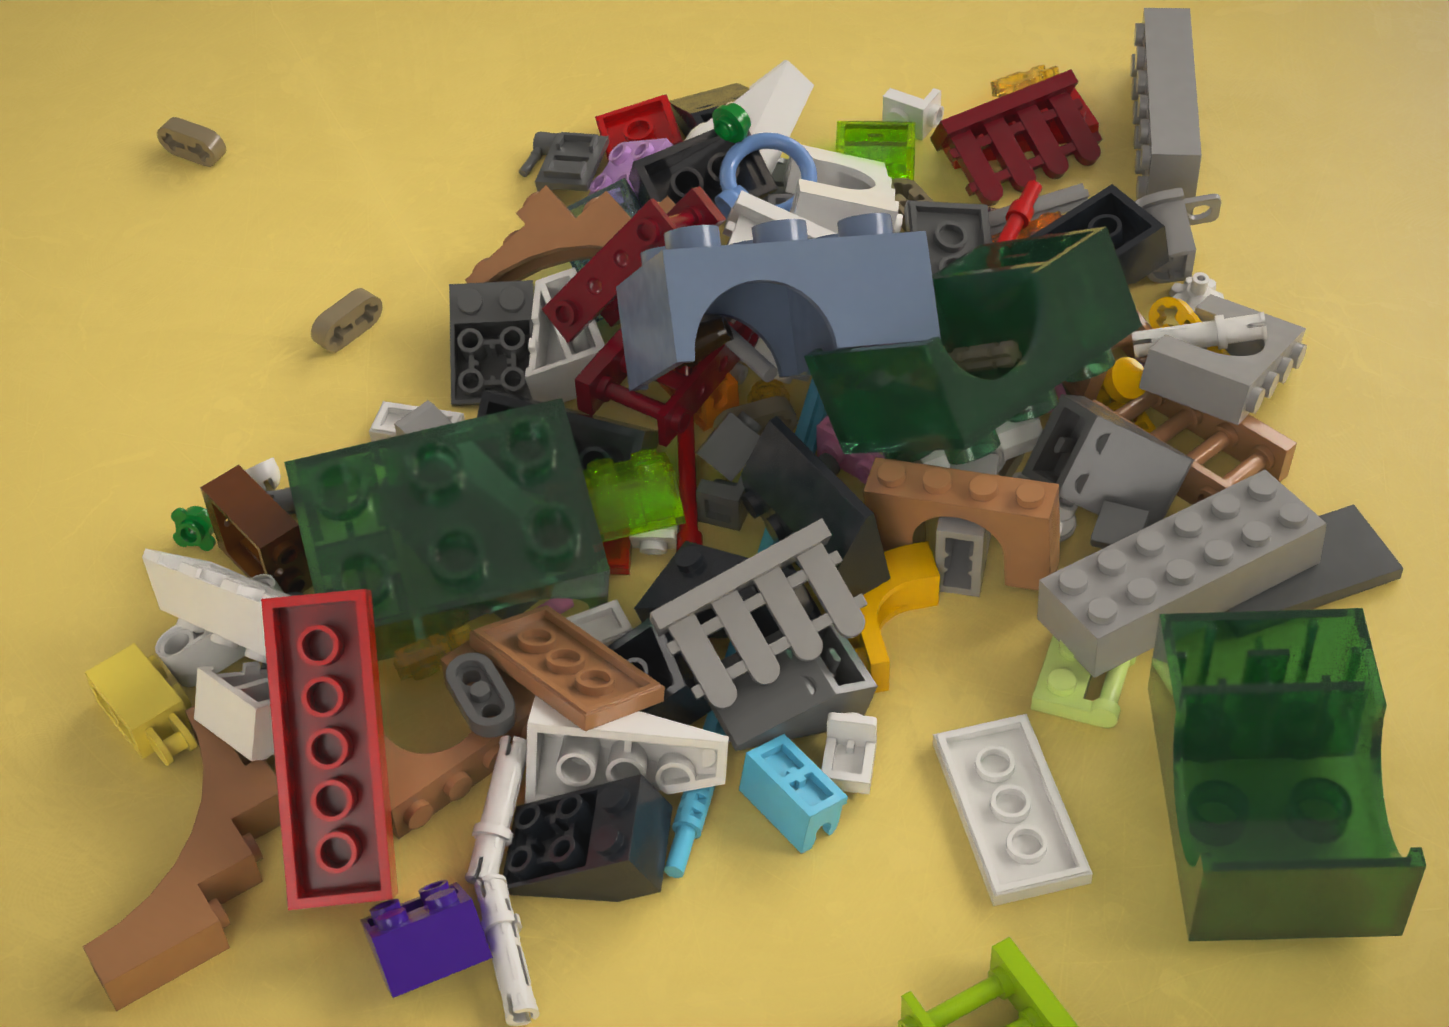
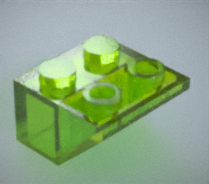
M837 121L836 152L884 162L889 177H892V180L907 178L914 181L916 122Z
M654 448L644 449L632 453L630 460L614 463L611 458L599 459L588 463L586 470L578 471L596 544L686 523L675 470L666 452L658 453L657 449Z

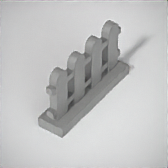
M822 518L650 612V622L658 636L669 631L674 639L666 644L671 656L681 652L698 684L691 688L696 700L706 696L708 702L714 708L720 710L727 709L734 704L737 698V689L732 680L746 672L749 673L755 683L762 686L770 685L776 681L780 674V665L775 656L791 648L796 658L803 662H811L818 658L823 649V643L818 632L831 625L844 638H854L862 632L865 627V617L860 609L867 606L868 603L862 593L853 598L835 567L843 561L838 551L836 550L830 554L827 553L824 545L828 543L832 534ZM797 561L801 570L786 578L781 569ZM807 581L826 612L813 621L810 620L793 589ZM755 585L759 593L743 601L739 592ZM764 605L767 606L784 636L769 645L751 615V612ZM712 608L716 617L701 625L696 616ZM722 628L725 630L741 661L726 669L708 639V636Z

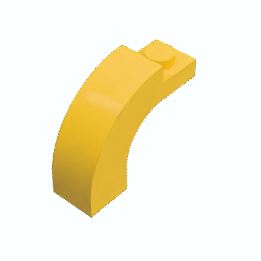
M928 541L900 546L884 552L891 579L863 595L868 603L867 606L860 609L865 617V627L858 636L847 638L878 685L875 693L889 691L890 660L880 632L882 627L891 618L900 613L939 605L940 574Z

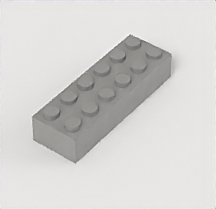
M1144 8L1142 23H1135L1134 46L1137 47L1136 54L1131 55L1130 76L1133 77L1131 98L1132 100H1137L1133 104V124H1137L1134 130V149H1141L1136 151L1135 174H1142V176L1137 177L1136 199L1138 200L1145 195L1181 187L1184 199L1196 197L1202 154L1190 8ZM1194 208L1189 212V214L1193 215Z
M1263 470L1040 579L1037 619L1059 642L1061 640L1074 654V658L1095 678L1319 564L1327 523L1267 470Z

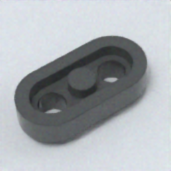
M465 653L454 658L446 669L447 685L452 698L470 729L475 734L486 738L498 737L510 731L517 719L514 698L492 661L480 653Z

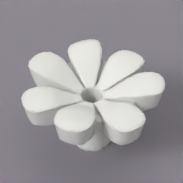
M1202 272L1195 273L1193 277H1187L1184 284L1175 282L1169 292L1171 297L1185 301L1194 312L1196 306L1210 294L1224 299L1223 294L1216 291V282Z

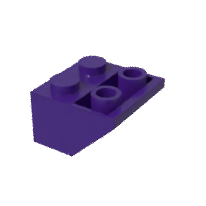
M447 880L433 882L418 890L419 897L400 904L399 899L382 902L369 910L371 916L360 920L385 985L392 998L493 958L473 900L457 882L450 885Z

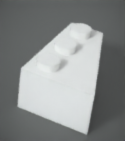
M575 267L535 281L531 316L533 332L532 338H529L530 360L529 367L526 368L525 380L533 400L553 405H559L576 399L574 379L605 345L595 319L573 341L567 343L542 311V308L577 274Z
M258 661L243 663V670L241 672L215 674L213 666L197 667L194 719L250 761L265 760L274 755L267 669L260 670V663Z

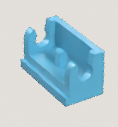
M785 734L746 752L739 791L801 854L813 847L816 833L821 826L829 836L835 831L839 823L842 806L847 803L848 796Z

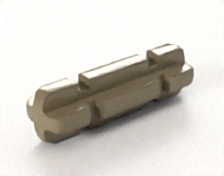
M1012 340L1002 341L1000 344L989 343L970 346V348H955L952 353H948L946 356L949 371L953 374L967 373V371L994 370L998 367L1009 368L1022 359L1018 343Z

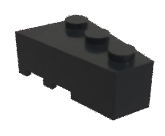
M685 541L634 609L641 622H644L650 618V612L748 558ZM787 568L781 569L786 578L797 572ZM802 584L793 589L809 616L814 607ZM755 585L739 592L743 601L759 593ZM766 605L751 612L764 638L780 630ZM710 608L696 617L702 625L716 617L713 609ZM722 628L721 630L708 636V639L728 638L725 630Z

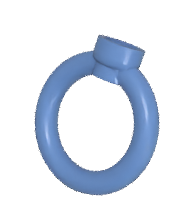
M768 132L747 136L741 142L735 143L722 161L720 185L723 192L715 197V203L726 219L728 218L741 190L747 192L745 188L737 185L736 170L741 160L754 151L775 149L784 152L797 163L801 172V179L817 182V169L812 156L806 148L788 136ZM794 196L775 206L790 212Z

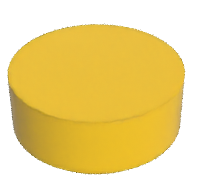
M1122 357L1105 367L1108 371L1103 385L1108 395L1115 401L1127 403L1145 393L1146 390L1139 388L1144 368L1136 359Z

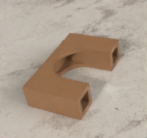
M875 457L863 490L864 504L875 515L884 552L900 546L925 542L926 520L937 517H956L980 525L998 540L1004 555L1006 586L1039 591V580L1057 571L1060 561L1059 484Z
M469 640L440 659L447 689L446 669L449 663L459 655L478 653L469 646ZM494 665L514 698L517 713L514 726L504 735L486 738L471 731L463 741L447 750L422 754L406 751L398 747L384 734L393 834L398 839L412 829L425 825L432 815L450 802L463 798L470 791L471 787L493 773L500 746L499 741L502 736L509 735L511 737L510 744L513 743L514 736L527 740V722L535 694L496 665Z

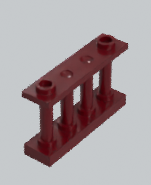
M701 186L692 188L667 214L654 198L650 199L542 308V311L567 343L573 341L599 314H601L610 327L619 325L621 322L616 287L642 266L640 253L648 249L665 246L664 233L667 231L694 225H715L719 227L726 218Z
M737 320L734 323L727 321L734 330L755 348L759 336L752 329ZM620 328L574 379L577 407L579 411L593 416L604 402L612 400L657 419L659 445L667 448L678 433L682 434L685 432L693 415L724 380L725 375L739 362L740 358L724 344L699 362V365L689 376L674 370L669 371L655 380V382L676 390L666 403H662L636 391H629V388L620 385L627 377L622 330Z

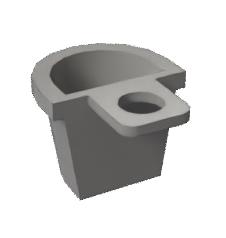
M1181 187L1145 195L1134 201L1162 223L1166 231L1169 262L1147 275V277L1157 283L1185 281L1187 277H1192L1196 247L1190 225L1215 221L1220 213V195L1208 194L1184 199ZM1202 205L1210 206L1204 213L1198 215L1189 214L1195 207Z

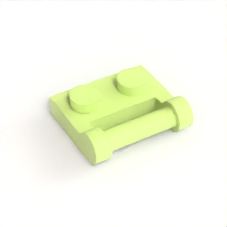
M1052 636L1032 696L1031 710L1098 727H1114L1118 722L1121 712L1118 701L1127 671L1130 666L1134 665L1137 656L1107 671L1100 697L1091 701L1085 699L1092 675L1074 658V654L1061 640L1059 642Z

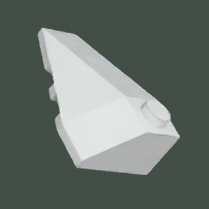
M784 60L753 83L746 93L734 102H728L726 105L736 103L747 112L751 120V127L749 129L751 135L768 132L790 137L814 84L788 60ZM711 118L706 123H700L691 130L685 140L714 129L713 119ZM760 149L763 160L772 175L782 152L775 149Z
M535 695L527 722L525 804L640 774L657 791L661 790L666 794L724 785L729 737L640 711L585 732Z

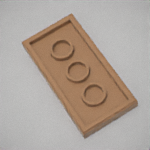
M548 605L470 631L469 646L487 656L494 665L585 732L664 702L665 687Z

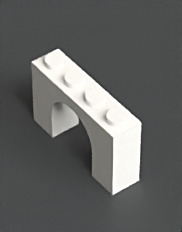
M802 145L812 156L817 169V182L801 179V172L797 163L789 156L783 181L785 192L794 194L791 213L837 234V222L839 220L861 214L888 213L891 215L893 233H900L903 215L898 213L899 201H895V189L891 188L892 177L888 176L884 162Z

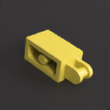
M133 643L84 672L96 702L142 759L155 752L163 763L168 766L174 762L173 757L183 750L188 749L191 752L197 748V744L190 733L192 728L185 711L192 707L191 702L178 683L172 686L169 685L166 681L168 678L167 674L155 655L152 654L146 657L138 646Z

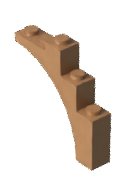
M545 186L540 191L531 194L525 200L523 207L516 212L525 225L520 230L510 233L503 241V245L489 258H485L477 263L472 274L465 281L467 283L521 281L543 269L570 261L591 259L631 217L605 191L601 196L591 199L585 205L583 212L576 218L566 205ZM668 196L663 201L657 202L666 214L676 205Z
M195 706L185 710L195 739L200 747L203 762L202 799L192 832L174 866L150 896L120 923L83 946L97 978L116 1011L230 948L223 928L230 925V921L221 904L263 882L256 862L263 859V856L255 839L281 826L276 772L272 771L266 760L251 762L194 719Z

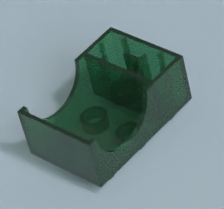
M1099 227L980 244L934 273L932 278L940 337H932L923 342L823 351L822 348H817L805 355L804 359L843 454L882 452L885 459L913 463L931 454L934 450H944L949 464L960 465L978 460L995 451L1001 444L996 428L1006 421L1013 423L1037 418L1054 409L1059 404L1055 387L1063 381L1078 382L1086 380L1110 369L1116 362L1111 347L1140 328L1142 323L1107 227ZM1012 340L1018 343L1022 359L1009 368L998 367L994 370L965 372L953 361L948 353H952L955 348H970V346L989 343L1000 344L1002 341Z
M562 398L284 462L314 593L359 589L371 590L378 661L446 645L447 638L462 625L490 612L516 604L543 599L570 598L587 603L589 609L608 603L610 568Z
M1363 608L1159 614L1148 682V693L1188 941L1402 936L1426 869V862L1422 847H1411L1407 857L1401 856L1393 840L1388 823L1381 768L1382 729L1387 704Z

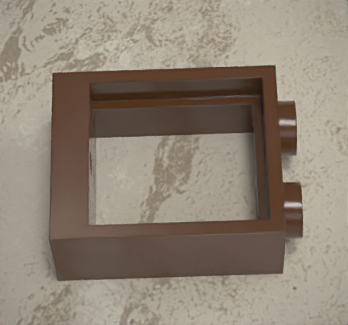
M240 465L235 466L200 487L219 548L247 577L252 578L260 574L271 575L284 593H304L315 585L299 524Z

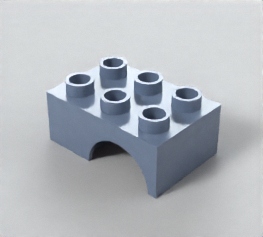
M869 213L844 218L837 222L838 234L820 236L814 239H808L807 225L803 219H782L755 225L751 228L753 240L741 241L730 245H721L719 227L715 225H694L667 231L664 233L665 246L641 252L642 266L616 287L629 391L649 389L648 384L683 363L695 361V339L703 315L714 314L732 318L752 329L771 351L778 369L779 378L876 369L878 366H884L940 340L926 231L893 233L892 219L888 213Z

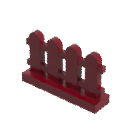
M1072 69L941 120L930 140L937 152L950 147L946 155L950 162L958 161L968 179L969 184H967L965 189L969 197L976 194L982 204L993 206L1003 196L1002 183L1009 181L1013 189L1023 192L1028 181H1036L1034 170L1042 168L1045 175L1049 178L1059 179L1068 170L1069 163L1066 157L1074 154L1076 160L1084 166L1093 165L1101 155V149L1098 144L1102 141V137L1098 131L1092 133L1080 113L1083 107L1079 98L1073 100L1070 96L1078 84L1076 76ZM1045 108L1048 109V110L1045 111V112H1042V113L1040 112V110H1043V109H1045ZM1013 121L1016 122L1015 124L1008 126V123ZM1055 121L1067 144L1059 146L1047 125L1048 123ZM983 134L982 137L975 139V136ZM1023 134L1035 157L1027 160L1015 136ZM991 148L1002 168L1001 171L994 173L982 151L983 149Z

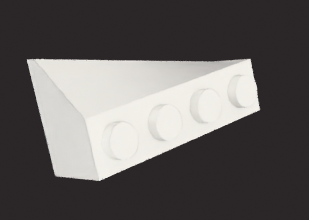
M145 548L142 559L160 610L178 617L177 626L196 633L203 634L205 630L212 632L210 637L212 642L238 649L239 645L246 648L244 654L246 657L267 664L261 599L291 595L211 561Z

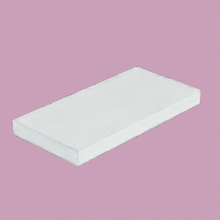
M1027 714L933 734V746L993 906L1091 884L1093 873Z

